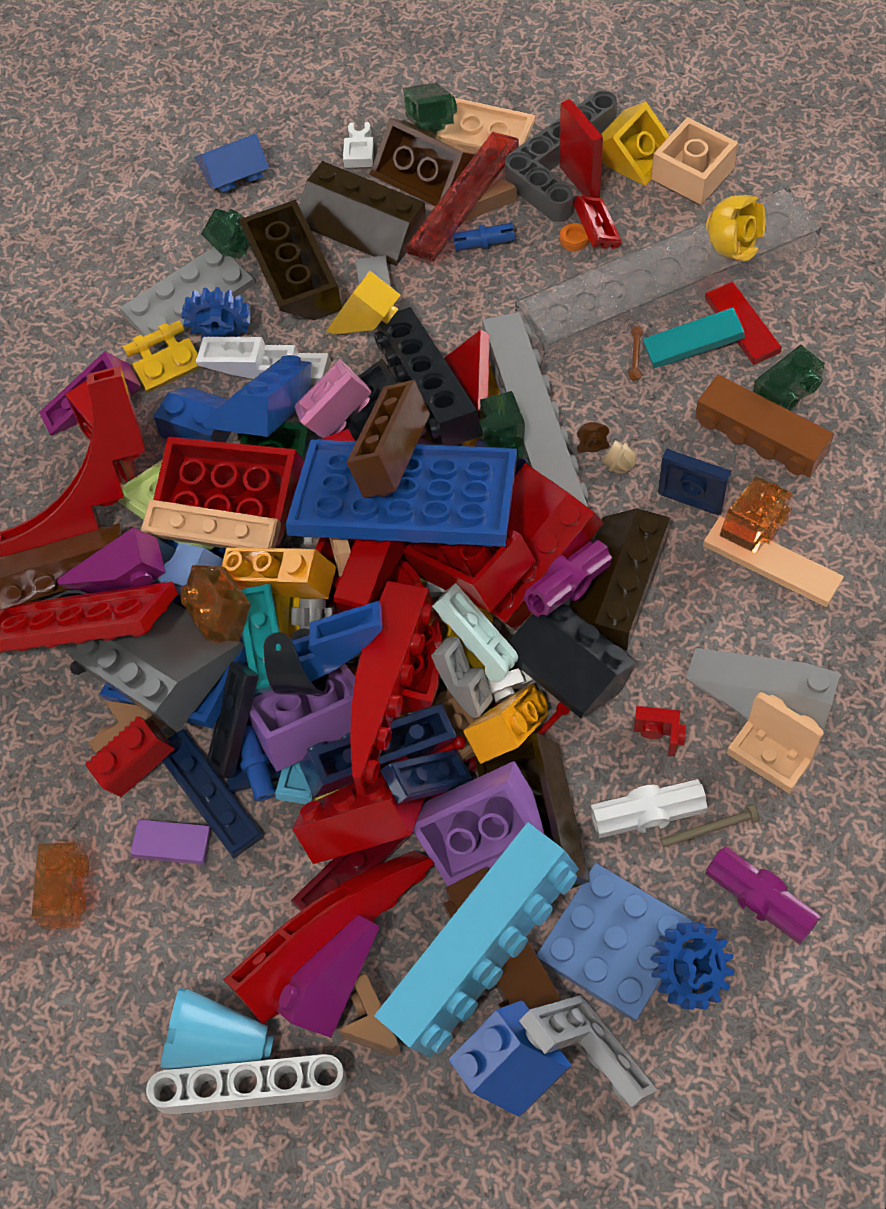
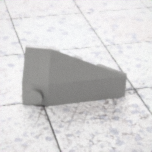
M695 648L685 679L714 699L725 703L740 713L746 720L749 719L754 698L759 692H763L767 695L778 697L786 704L787 708L800 716L806 715L812 718L824 731L840 673L804 662Z

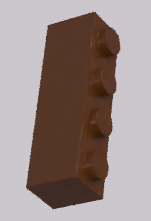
M415 380L383 387L346 462L363 498L376 495L384 497L397 490L430 413Z
M120 523L0 558V610L68 590V588L58 585L57 579L123 535Z
M486 867L445 888L448 901L443 903V906L450 919L488 873ZM527 942L525 948L515 958L510 957L501 968L503 974L493 988L489 989L490 991L495 988L498 990L503 1002L498 1004L499 1008L522 1000L529 1010L562 1001L529 942Z

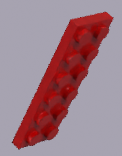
M172 581L27 602L1 609L0 653L10 650L23 652L33 647L41 646L53 648L59 644L72 642L74 644H82L95 639L109 641L118 636L132 635L133 637L145 635L152 629V625L159 616L168 610V605L177 596L178 592Z

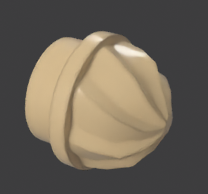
M615 440L601 463L609 467L608 471L623 474L635 466V452L628 446V443L624 442L621 444Z

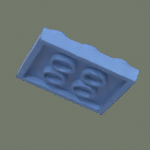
M595 863L588 874L590 882L580 886L536 956L541 964L632 1021L637 1022L661 982V978H652L651 976L652 972L658 970V964L650 960L651 956H659L661 952L656 947L655 942L667 941L664 931L666 929H676L677 923L691 924L694 921Z

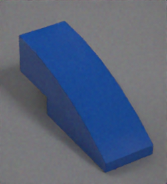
M379 601L310 622V635L292 640L310 682L334 671L362 651V648L371 643L382 630L381 604Z

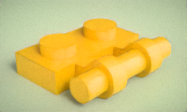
M180 320L169 325L167 322L159 325L158 330L145 336L140 334L132 338L133 342L122 346L128 358L137 353L140 354L142 360L133 363L132 366L147 394L203 368L196 363L198 353L190 339L186 338L177 343L174 337L185 331ZM163 341L165 342L167 348L151 354L150 347Z

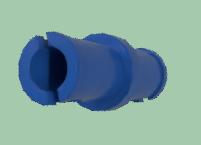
M512 222L485 227L484 224L479 225V229L452 233L456 252L477 247L489 249L488 245L510 241L515 242Z
M252 725L246 726L240 750L242 758L240 767L243 772L247 773L254 801L259 802L276 796V790L267 766L270 760L266 754H263Z

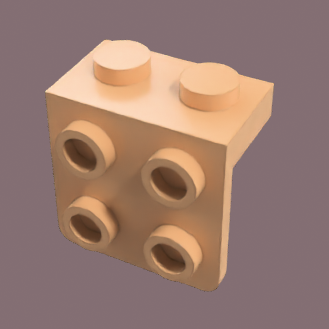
M759 692L754 698L747 723L728 747L727 754L790 794L813 762L824 732L812 718L806 715L800 716L787 708L786 704L778 697Z

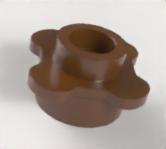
M597 422L584 424L577 431V437L580 440V444L577 446L578 452H598L608 449L607 435L609 434V428Z

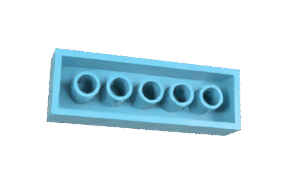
M527 822L374 1017L411 1049L430 1058L435 1053L440 1054L443 1052L453 1038L451 1034L453 1029L460 1021L465 1022L475 1012L478 1006L476 1000L485 989L493 988L503 974L501 968L510 957L515 958L525 948L528 942L526 936L535 925H542L552 912L553 907L551 904L560 893L562 895L566 894L574 885L577 879L576 872L579 868L567 852Z

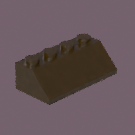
M324 161L319 164L307 179L299 204L311 231L373 257L386 255L387 263L395 266L398 265L427 226L425 202Z
M296 200L239 219L243 232L280 311L315 320L342 309L338 285Z
M638 508L602 518L604 524L597 531L594 542L599 540L608 547L609 554L612 556L611 564L591 581L586 592L578 600H571L569 605L575 614L588 624L593 625L599 633L625 651L628 650L667 540L670 517Z
M535 733L528 736L518 748L480 764L478 759H475L479 777L515 761L533 791L544 834L563 848L579 868L576 872L577 879L572 888L590 882L559 744Z

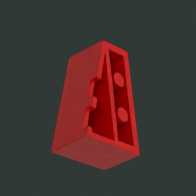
M405 757L399 761L408 760L409 758ZM379 771L376 783H370L365 797L358 795L355 783L353 782L323 798L305 804L300 809L292 830L311 862L316 864L411 836L425 797L398 804L381 771Z

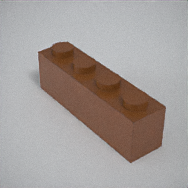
M719 374L697 401L695 418L699 420L702 426L711 430L715 428L725 433L736 444H746L755 449L764 459H774L784 464L787 470L795 475L803 474L810 478L830 450L834 436L833 432Z

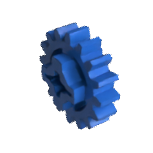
M205 287L202 294L193 291L191 297L185 298L182 308V319H184L185 327H191L190 333H201V339L208 336L240 337L241 332L247 333L251 311H249V303H243L242 296L233 297L231 290L224 293L219 287H216L215 291L210 292Z
M691 922V924L677 923L676 929H666L664 933L667 941L655 942L656 947L661 951L660 955L651 956L650 959L658 964V970L651 973L652 978H661L662 981L657 991L669 994L667 1002L680 1005L682 1009H708V1001L719 1003L721 998L718 990L729 991L730 986L724 981L725 976L734 975V970L726 967V962L733 959V954L723 952V948L728 943L727 940L717 939V929L705 928L704 923ZM694 939L693 942H687L684 948L681 946L686 941Z

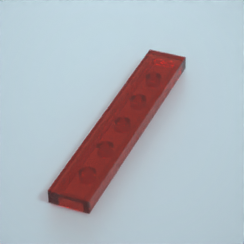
M492 132L407 243V254L435 261L504 168L506 156L519 147L518 138Z

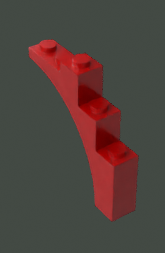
M121 365L87 374V386L92 402L93 426L85 458L69 486L53 503L31 519L15 527L0 531V557L13 555L101 529L102 526L95 505L106 507L124 498L123 483L115 460L130 461L140 456V453L145 452V443Z

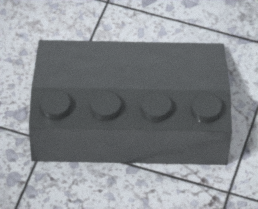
M171 602L168 605V610L159 616L152 625V629L145 635L133 637L132 635L118 636L109 641H104L103 639L89 640L78 644L69 656L92 676L178 733L224 674L231 662L243 649L244 644L183 607Z

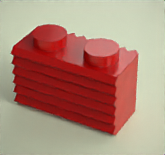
M136 716L135 721H130V725L125 726L124 731H119V735L114 736L113 741H108V745L103 746L102 751H97V755L92 756L91 761H86L85 766L104 790L106 789L121 798L174 751L175 748L159 727L140 716Z

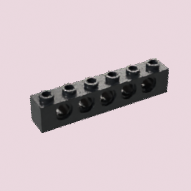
M408 307L397 311L387 324L381 320L377 326L378 332L374 333L377 347L380 351L384 350L388 366L390 368L394 366V372L399 383L415 380L430 413L426 425L431 438H437L441 445L456 446L481 437L477 409L412 308Z

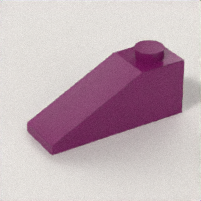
M104 351L39 411L51 436L78 424L65 394L85 382L87 374L121 365L130 396L136 392L141 385L130 364Z
M133 527L57 580L58 585L71 590H81L89 594L150 585L155 579L166 572L157 538Z
M357 915L293 974L289 985H286L280 994L277 1012L293 1025L332 1038L380 926L361 915Z

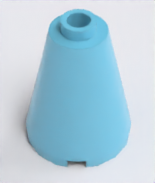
M179 988L172 1010L160 1067L181 1069L261 1061V1058L269 1060L274 1035L267 1034L268 1026L189 989Z

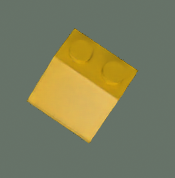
M646 101L624 109L601 134L603 136L602 162L606 167L644 186L651 180L653 155L668 139L669 134Z

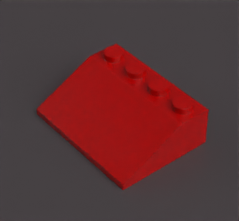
M167 437L153 500L278 519L281 522L275 547L278 548L286 530L287 518L304 460L296 449Z
M527 463L514 476L508 528L522 535L536 562L491 611L515 631L531 614L527 603L523 600L525 590L546 575L548 568L557 557L561 555L567 558L587 544L604 524L590 508Z

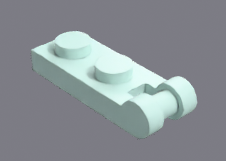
M455 583L444 592L432 607L439 613L440 618L461 638L466 648L472 651L483 663L487 678L493 682H501L508 674L509 669L517 662L518 655L513 647Z

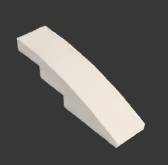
M203 337L196 363L204 368L255 379L260 373L281 359L282 356L295 355L301 357V361L311 362V385H315L330 369L331 358L328 353H298L295 345H265L262 337Z

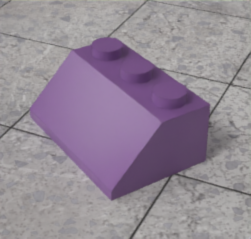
M345 663L328 673L329 686L325 695H279L274 693L273 690L254 694L249 720L263 751L276 772L303 760L309 747L323 741H328L329 744L340 740L343 735L351 732V705L355 676Z
M515 761L424 802L413 832L447 886L484 867L487 869L492 868L527 822L544 834L533 791Z

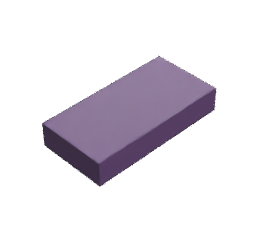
M138 819L130 855L132 858L205 865L211 828L210 826Z

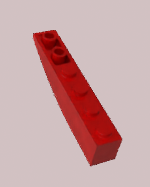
M387 581L379 601L382 610V630L369 645L362 648L355 677L350 732L352 775L357 793L360 796L365 797L370 783L375 784L380 771V762L378 761L382 750L386 751L390 745L392 735L390 726L393 718H398L401 714L403 706L402 693L404 687H409L412 683L415 656H420L423 652L425 628L427 625L431 626L434 621L435 609L432 607L434 604H431L428 588Z
M414 850L379 864L344 882L312 902L283 924L227 975L223 981L249 1012L264 1024L268 1019L274 1018L279 1014L277 1010L279 1008L280 994L284 987L289 985L295 972L357 915H361L373 922L382 912L393 908L398 902L399 896L410 886L416 885L425 877L426 871L434 865L433 861Z

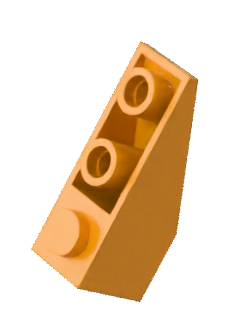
M226 548L218 581L247 588L270 583L272 593L295 598L328 599L336 566L316 549Z
M534 683L528 684L475 719L465 728L463 732L480 764L518 748L549 715L547 700L541 691H537Z

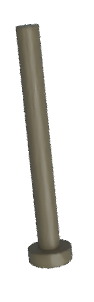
M751 804L746 806L747 811L661 838L660 841L664 848L747 820H751L752 824L759 822L758 812L755 806Z

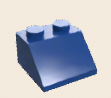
M257 134L194 157L210 188H219L220 193L237 187L235 181L244 177L247 182L263 177L262 171L269 168Z
M193 387L169 391L153 416L160 436L166 439L167 437L226 442L231 432L203 428V421L228 399Z
M523 1000L495 1010L448 1059L473 1094L518 1117L525 1113L572 1067L559 1049L544 1054L542 1050L536 1048L528 1040L526 1029L519 1022L529 1011Z

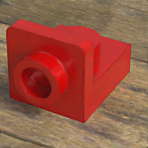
M636 706L633 732H640L641 736L648 739H660L663 735L669 736L668 756H675L677 746H684L686 724H679L680 710Z

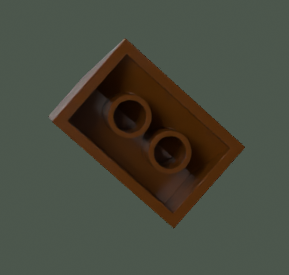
M390 118L370 175L435 207L443 209L468 181L478 154L408 121Z

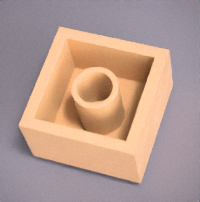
M687 117L654 153L651 179L702 205L734 169L738 142Z

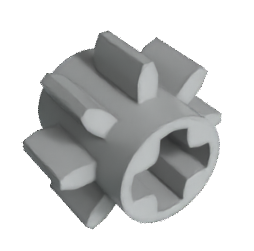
M299 598V607L291 608V625H299V629H310V622L334 615V607H326V599Z

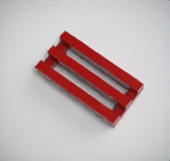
M578 195L573 205L591 246L597 248L601 244V247L605 249L609 245H611L612 249L619 248L622 241L603 199Z

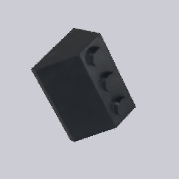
M564 603L547 616L540 615L537 617L532 614L508 641L518 655L515 665L580 719L616 697L623 690L637 663L622 648L614 645L599 633L593 625L580 618Z

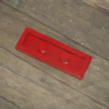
M733 281L705 293V300L715 313L734 308L745 333V338L736 342L753 365L781 353L782 346Z

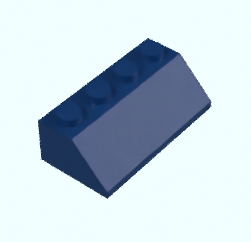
M295 355L282 356L281 359L260 373L251 382H248L247 385L236 392L203 421V428L268 437L296 412L295 404L311 389V362L301 361V357Z

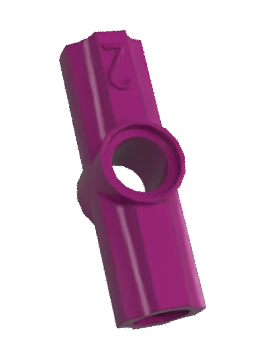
M597 540L593 543L588 542L568 558L564 555L557 557L548 568L546 575L525 590L523 600L527 603L528 610L537 617L540 615L547 616L569 598L573 601L578 600L586 592L591 581L610 566L612 556L609 554L608 547Z
M726 846L716 854L706 869L705 874L737 897V902L743 909L747 906L757 914L756 919L769 921L799 945L807 938L821 918L819 914L790 894L787 886L778 876L766 869H756Z

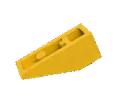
M369 271L326 331L334 335L374 330L381 320L387 324L398 310L394 303L400 297V294Z

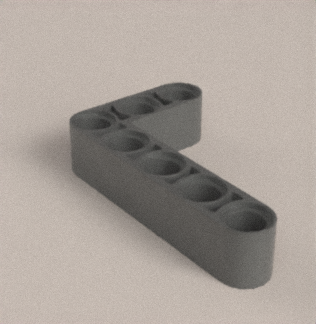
M598 91L577 105V107L602 134L616 119L617 97L610 91ZM560 118L509 153L505 159V180L515 185L518 195L554 222L568 220L573 212L572 188L551 172L560 163Z

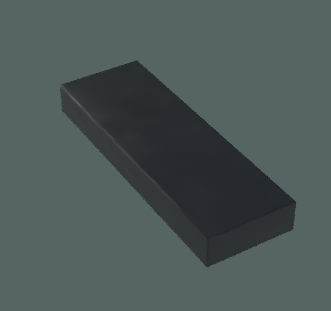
M231 662L224 686L221 713L215 724L206 761L222 778H234L259 677L257 673L243 662Z

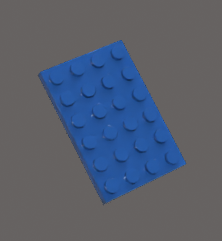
M310 440L286 522L287 535L506 547L517 449L417 444L397 490L384 497L376 495L363 498L346 463L356 441Z

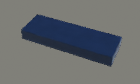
M456 749L390 763L380 770L398 804L444 793L473 780Z

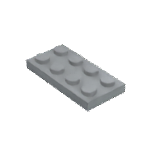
M217 244L121 306L120 311L142 336L158 330L159 325L166 322L169 325L178 320L182 323L184 330H187L190 327L184 326L182 308L185 298L191 297L193 291L202 294L205 287L210 292L215 291V288L219 287L224 293L231 290L232 296L236 297L255 285L254 279ZM163 341L157 345H154L153 347L157 350L158 348L163 346L165 342Z

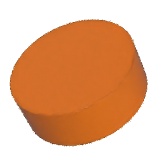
M571 223L564 226L560 231L559 241L566 250L580 251L585 249L590 242L582 224Z

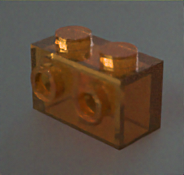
M755 476L728 509L719 536L757 554L764 543L771 544L779 529L778 525L784 527L792 513V508L788 507L793 493L775 483H770Z
M192 565L187 584L181 590L183 606H185L206 640L215 643L240 641L251 603L226 567Z
M76 842L38 844L31 917L43 930L80 928L81 914H84L86 910V895L83 891L84 877H87L89 873V859Z

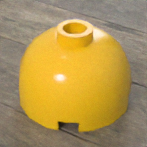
M751 195L727 197L718 203L709 215L706 222L709 240L713 249L722 256L732 260L747 261L757 253L759 248L754 247L757 238H763L766 224L765 207L763 203H757L758 197Z

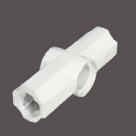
M698 779L659 788L658 785H645L632 790L626 797L590 805L592 820L598 838L637 829L639 832L645 833L646 828L659 826L661 829L669 825L670 821L707 813L708 810L706 795Z

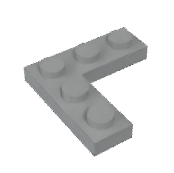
M582 995L530 1009L519 1020L526 1029L528 1040L536 1048L542 1050L544 1054L580 1042L587 1051L586 1056L590 1063L603 1071L611 1081L612 1089L616 1096L623 1102L628 1103L631 1108L646 1102L658 1091Z

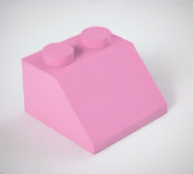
M339 359L294 407L299 421L320 437L326 438L331 434L341 432L347 424L346 419L353 411L356 413L361 411L369 402L370 398L368 396L372 392L368 385Z

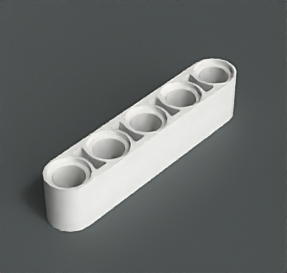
M322 1054L163 1070L150 1078L147 1083L146 1094L149 1101L159 1111L172 1115L331 1099L339 1096L344 1091L347 1084V1076L341 1062L336 1057ZM330 1068L338 1071L337 1078L331 1085L323 1086L318 1084V1076L323 1070ZM289 1072L297 1074V1082L291 1089L282 1090L278 1088L281 1076ZM249 1076L257 1078V1085L253 1091L247 1094L239 1093V1084L244 1078ZM210 1080L216 1081L217 1088L214 1094L207 1098H201L199 1091L202 1084ZM175 1084L177 1086L175 1096L170 1101L160 1102V1092L167 1085Z

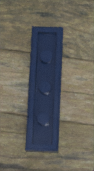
M181 729L178 733L168 738L175 750L162 760L163 764L233 859L263 839V834L216 771L207 764V759L186 731Z

